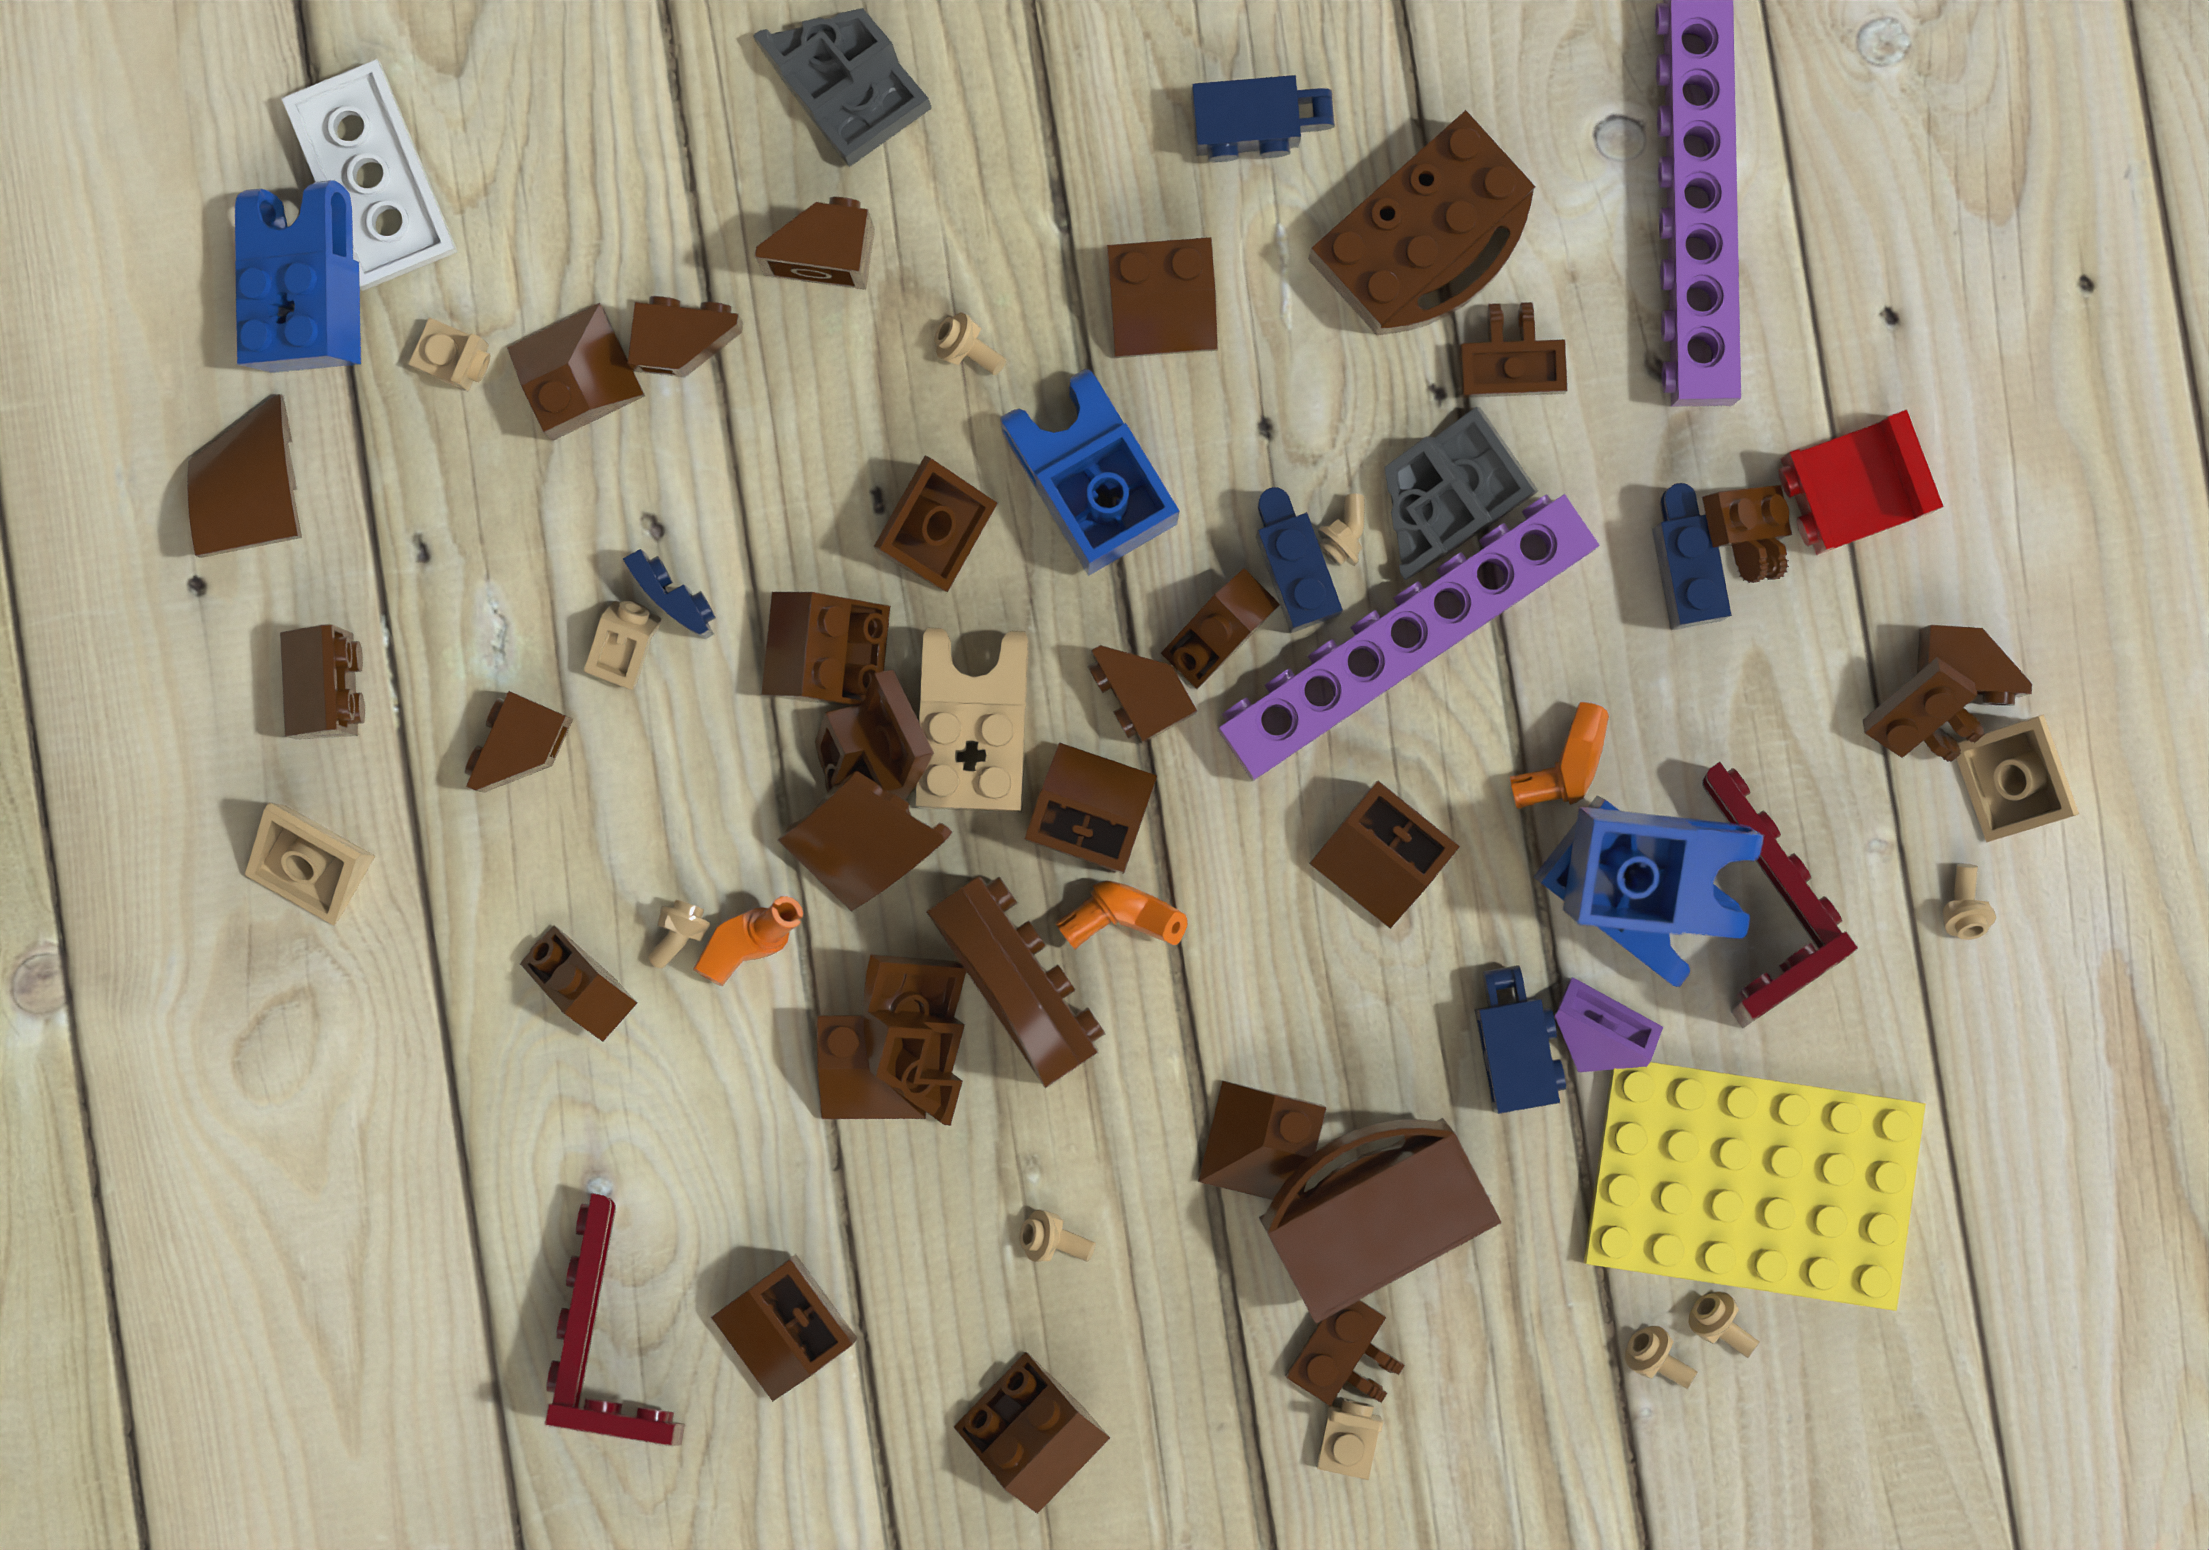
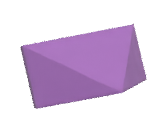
M1574 977L1568 982L1555 1014L1578 1073L1613 1070L1614 1068L1647 1067L1652 1060L1663 1030V1026Z

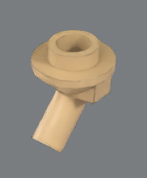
M961 312L953 318L948 317L944 319L935 333L936 353L942 360L959 365L963 358L968 356L993 375H997L1006 363V358L977 338L982 328L965 313Z
M1353 493L1345 496L1344 523L1337 519L1330 526H1322L1318 530L1319 535L1323 539L1319 543L1320 549L1338 566H1341L1345 561L1353 566L1359 562V552L1362 550V547L1358 540L1363 534L1365 497L1360 494Z
M1957 864L1954 901L1948 902L1942 910L1946 932L1963 940H1972L1983 936L1996 920L1995 911L1989 902L1975 900L1978 866L1972 864Z
M679 900L674 901L672 908L661 906L657 926L668 930L669 933L649 953L648 958L655 967L664 968L685 946L688 939L702 941L711 924L701 919L704 909Z
M1041 1209L1034 1211L1024 1221L1020 1230L1021 1247L1025 1250L1028 1259L1033 1262L1051 1261L1056 1249L1088 1262L1093 1255L1096 1243L1062 1229L1064 1221L1057 1214Z
M1718 1291L1706 1294L1695 1302L1689 1314L1688 1323L1691 1330L1703 1340L1714 1344L1720 1337L1746 1358L1750 1357L1760 1341L1733 1322L1739 1308L1733 1297L1728 1293Z
M1649 1326L1639 1330L1628 1342L1625 1350V1362L1631 1370L1641 1376L1652 1379L1658 1371L1688 1389L1698 1371L1669 1355L1674 1341L1668 1332L1660 1326Z

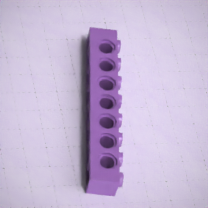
M1663 0V3H1657L1655 10L1656 35H1664V54H1658L1656 60V82L1658 86H1665V105H1659L1657 111L1658 137H1666V156L1659 157L1658 184L1659 188H1667V208H1660L1659 236L1660 239H1668V259H1662L1660 264L1661 290H1669V310H1663L1661 315V338L1663 342L1670 341V362H1663L1662 389L1663 393H1671V407L1733 406L1741 399L1733 0ZM1686 34L1699 36L1705 43L1706 52L1702 54L1688 52L1682 45L1681 37ZM1686 85L1699 86L1706 94L1707 103L1701 106L1690 104L1684 98L1682 88ZM1690 135L1702 138L1707 144L1708 154L1703 157L1690 155L1684 147V138ZM1696 186L1703 189L1709 198L1708 207L1701 209L1692 207L1685 199V188ZM1691 237L1703 239L1710 249L1709 258L1705 260L1692 258L1686 250V239ZM1692 288L1704 290L1711 300L1710 310L1700 312L1691 308L1686 298L1687 290ZM1693 339L1705 341L1712 351L1711 361L1708 363L1694 361L1688 353V342Z
M1547 494L1521 511L1527 520L1512 530H1509L1505 523L1498 526L1479 540L1484 549L1469 559H1466L1462 552L1449 559L1436 569L1441 578L1425 589L1417 581L1393 598L1398 607L1381 618L1378 612L1374 610L1350 627L1355 634L1354 637L1339 647L1333 639L1328 641L1307 656L1312 663L1311 666L1296 676L1290 668L1285 670L1264 685L1269 692L1268 695L1253 705L1246 697L1221 715L1226 723L1219 727L1218 732L1252 782L1600 546L1566 495H1562L1553 502ZM1528 534L1541 537L1546 544L1544 559L1534 561L1526 558L1520 549L1521 538ZM1493 563L1502 570L1504 582L1501 588L1490 590L1479 583L1477 570L1481 564ZM1441 592L1455 594L1461 602L1459 616L1453 619L1441 617L1434 607L1435 596ZM1398 621H1408L1415 625L1419 634L1417 644L1410 648H1403L1395 644L1391 637L1392 625ZM1359 649L1370 652L1376 661L1374 673L1368 677H1359L1353 674L1348 667V656L1351 652ZM1315 678L1326 680L1333 689L1331 703L1325 706L1311 704L1304 692L1308 681ZM1272 707L1285 710L1291 721L1288 732L1279 736L1266 732L1261 723V717L1265 710Z

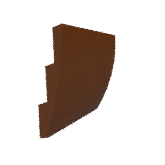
M282 394L271 397L189 460L187 479L188 508L196 557L203 558L302 538L293 491L297 490L289 448L292 438L284 396Z
M894 670L874 673L863 704L825 712L815 740L820 766L825 776L827 793L836 783L858 771L877 783L885 791L906 800L926 771L934 754Z
M856 771L836 783L814 810L790 825L779 837L778 841L850 911H853L906 875L941 846L953 832L941 822L934 828H931L913 817L909 810L910 803L895 794L885 791L877 783Z
M870 954L863 1000L864 1038L870 1072L940 1123L951 1126L963 1082L952 1071L965 1024L954 1016L966 970L957 961Z

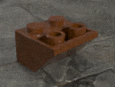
M772 592L761 695L846 706L863 704L874 673L884 672L891 606L816 592Z
M332 624L280 632L285 737L297 740L358 736V724H363L365 721V701L361 692L356 693L355 672H361L363 667L360 641H354L353 633Z
M1059 742L1036 803L1025 840L1124 874L1157 775Z
M1376 781L1309 864L1391 929L1431 884L1460 846L1380 781Z
M796 1254L711 1316L772 1402L812 1376L851 1347L857 1340L856 1335Z
M1027 1352L1010 1367L954 1426L955 1430L999 1484L1037 1514L1110 1439L1109 1435L1090 1413Z

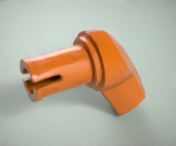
M1580 702L1576 708L1563 750L1559 756V761L1555 762V767L1510 776L1517 809L1562 798L1563 802H1569L1572 805L1585 797L1595 777L1603 751L1609 714L1605 708L1593 703Z
M1109 880L1092 885L1094 889L1090 893L1093 896L1074 911L1055 922L1074 950L1111 922L1114 925L1119 922L1122 926L1135 929L1172 945H1177L1180 942L1188 926L1186 915L1166 902L1129 885Z
M783 896L776 899L769 908H754L717 926L693 970L713 983L723 986L743 961L765 958L783 949L788 942L789 931L801 923L798 919L803 917L802 907L795 899Z

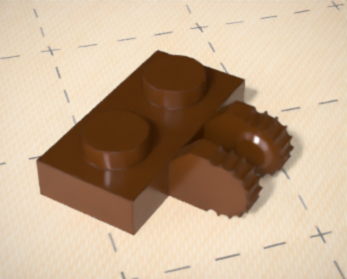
M1522 302L1518 310V326L1520 327L1521 341L1503 342L1504 313L1501 309V304H1488L1489 342L1462 343L1460 346L1462 398L1565 394L1568 391L1565 339L1535 340L1533 302Z
M1781 485L1723 491L1702 497L1713 548L1732 546L1735 564L1739 568L1737 571L1740 573L1739 577H1742L1743 581L1755 583L1765 578L1767 580H1776L1784 577V573H1787V567H1789L1787 565L1789 560L1786 559L1787 551L1785 545L1777 539L1791 536L1792 531L1789 522V507L1784 499Z
M1937 657L1862 720L1864 732L1901 758L1905 757L1924 741L1934 754L1939 757L1941 756L1947 762H1952L1961 754V750L1953 736L1951 737L1949 733L1940 728L1944 723L1948 722L1958 735L1965 737L1971 743H1975L1985 735L1980 721L1972 713L1970 714L1964 709L1967 704L1977 697L1975 683Z
M1358 1300L1318 1323L1285 1376L1329 1406H1331L1346 1381L1382 1403L1387 1392L1383 1390V1386L1373 1379L1366 1378L1356 1372L1354 1368L1365 1353L1389 1373L1399 1375L1405 1365L1371 1343L1385 1321L1386 1316L1365 1302Z

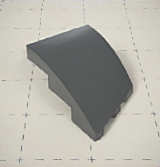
M863 8L838 13L830 19L815 18L802 21V27L772 34L768 29H764L753 35L756 43L783 82L849 167L932 109L929 98L899 64L892 42Z
M1480 407L1472 409L1436 437L1423 438L1384 467L1387 488L1392 499L1393 508L1391 515L1393 528L1397 533L1401 564L1399 565L1400 574L1405 580L1411 578L1492 525L1538 492L1534 483Z

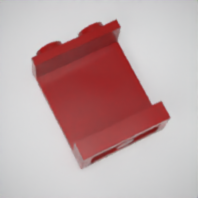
M1907 410L1887 416L1879 423L1800 451V449L1791 451L1781 458L1783 468L1778 470L1781 485L1788 498L1795 497L1802 515L1797 517L1799 533L1806 546L1813 545L1816 555L1926 516L1944 507Z

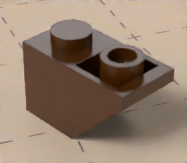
M651 296L649 297V304L635 302L627 364L634 372L685 378L740 335L743 329V321L739 314L731 313L732 307L727 304L701 302L700 309L680 307V300Z
M1243 568L1211 597L1161 654L1198 689L1254 634L1281 604Z
M1928 625L1919 629L1917 674L1938 657L1975 683L1977 695H1983V704L2014 706L2015 697L2019 698L2032 694V683L1983 628Z
M1102 645L1091 650L1096 662L1089 665L1088 669L1102 693L1110 689L1113 691L1121 706L1113 711L1128 739L1137 734L1143 744L1197 713L1196 707L1172 665Z
M508 691L505 700L498 698L490 710L486 726L491 728L484 747L477 745L468 759L465 774L469 775L470 778L466 787L485 793L552 767L573 719Z
M555 925L542 939L533 945L529 954L520 963L563 1014L602 1042L637 1004V1001L607 970Z

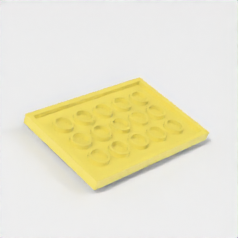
M1650 1062L1647 1067L1614 1068L1611 1070L1584 1263L1897 1311L1926 1103Z

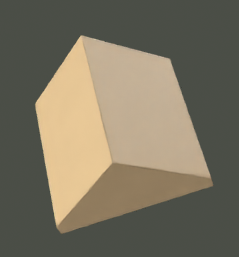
M2044 715L2024 719L1984 733L1985 735L1975 743H1971L1967 739L1957 743L1960 746L1961 754L1956 759L1986 843L2079 814Z
M269 803L264 808L245 876L335 926L373 862L375 855L286 805Z

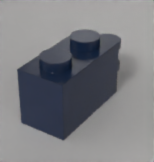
M1296 75L1192 84L1191 98L1196 156L1208 155V161L1210 162L1233 161L1239 158V153L1259 151L1262 158L1287 156L1290 154V148H1299L1302 132L1324 131L1335 127L1332 90L1327 88L1297 90ZM1312 104L1313 117L1300 118L1298 105Z
M1685 483L1674 484L1660 498L1663 522L1652 529L1671 630L1720 622L1732 616L1719 547L1713 548L1706 514L1700 515L1696 493L1691 486Z
M1278 487L1268 488L1261 494L1258 502V512L1264 528L1257 531L1256 540L1281 604L1290 633L1338 617L1343 609L1308 513L1296 516L1288 494Z
M1520 965L1483 971V982L1488 1007L1474 1009L1493 1112L1501 1114L1560 1103L1558 1091L1566 1090V1080L1561 1059L1552 1060L1549 1039L1557 1038V1032L1551 1007L1543 1009L1541 999L1527 1000ZM1514 988L1516 1002L1499 1005L1496 990Z

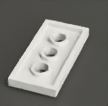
M377 59L282 98L315 182L335 180L345 187L350 194L353 224V260L359 261V282L362 291L458 252L383 67ZM350 115L361 117L364 122L362 134L353 141L341 140L337 133L340 121ZM369 162L380 164L383 168L381 182L373 188L360 187L356 179L359 168ZM388 209L399 211L402 215V226L399 231L390 236L379 234L376 230V219L379 214Z

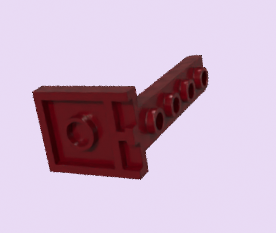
M1718 762L1705 775L1702 782L1704 790L1728 823L1749 826L1764 836L1760 856L1755 861L1818 948L1816 951L1811 943L1807 944L1779 965L1783 971L1782 975L1772 980L1766 972L1736 994L1741 1003L1731 1012L1741 1027L1745 1028L1845 960L1858 947L1848 932L1842 933L1837 926L1842 922V918L1830 900L1825 896L1818 899L1806 883L1812 877L1801 859L1795 853L1787 856L1776 839L1781 836V833L1771 817L1764 810L1757 814L1749 803L1746 796L1751 792L1742 776L1734 768L1727 771L1722 763Z
M591 1193L590 1203L581 1204L577 1217L576 1235H582L583 1241L580 1256L572 1255L568 1266L566 1286L574 1289L570 1309L562 1308L558 1319L556 1339L564 1340L560 1361L552 1360L549 1368L546 1391L553 1392L554 1396L552 1404L548 1405L545 1425L667 1446L682 1445L685 1424L673 1423L674 1412L638 1407L636 1416L621 1414L622 1403L585 1398L584 1408L580 1407L616 1213V1204L612 1199L604 1195Z

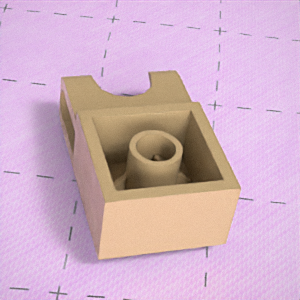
M928 627L923 634L919 723L934 754L926 771L917 783L916 807L919 809L1022 813L1029 641L1025 631H1010L1005 634L1001 641V652L997 666L988 674L978 677L961 674L953 666L951 640L945 630ZM968 744H978L977 750L979 752H986L985 762H977L975 771L964 770L965 763L957 761L958 753L965 752Z

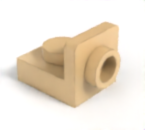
M429 317L409 365L414 369L469 392L473 381L479 383L487 371L491 355L486 352L489 344L480 336L473 333L469 335Z
M613 601L600 617L584 672L632 690L638 683L651 639L659 629L662 619L650 614V611L639 603Z
M1343 1399L1342 1407L1329 1406L1316 1465L1317 1469L1369 1480L1378 1433L1382 1432L1384 1422L1381 1416L1373 1414L1374 1406L1348 1399Z

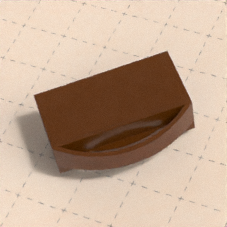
M1465 110L1311 248L1308 260L1376 335L1405 332L1423 327L1445 318L1462 308L1494 280L1508 261L1521 237L1527 222L1533 191L1536 186ZM1502 227L1508 231L1509 238L1490 267L1475 282L1461 293L1427 310L1419 307L1418 299L1448 284L1477 259L1497 228Z
M978 876L929 909L927 914L1043 1086L1047 1088L1097 1054L1098 1048L1094 1042L1105 1035V1031L1088 1007L1075 1016L1064 999L1075 991L1074 986L1059 964L1047 972L1044 970L1035 954L1043 950L1046 945L1028 920L1018 928L1015 927L1006 911L1018 904V902L1001 877H997L986 884L984 879Z
M1443 1118L1437 1121L1407 1119L1382 1122L1354 1130L1333 1140L1316 1151L1289 1176L1275 1195L1266 1213L1259 1216L1264 1229L1315 1323L1502 1223L1455 1132ZM1403 1135L1402 1140L1387 1148L1365 1153L1346 1162L1323 1178L1315 1187L1300 1195L1297 1194L1315 1173L1343 1153L1365 1143Z

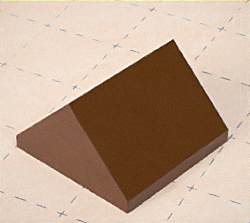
M924 456L873 547L878 555L948 593L998 503L932 458Z

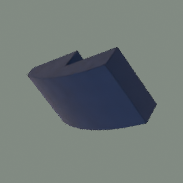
M639 549L623 558L631 574L643 590L669 616L704 639L714 635L708 622L716 617L701 591L693 595L687 586L682 585L668 593L665 587L672 584L673 581L659 556L650 560L648 555L642 549Z

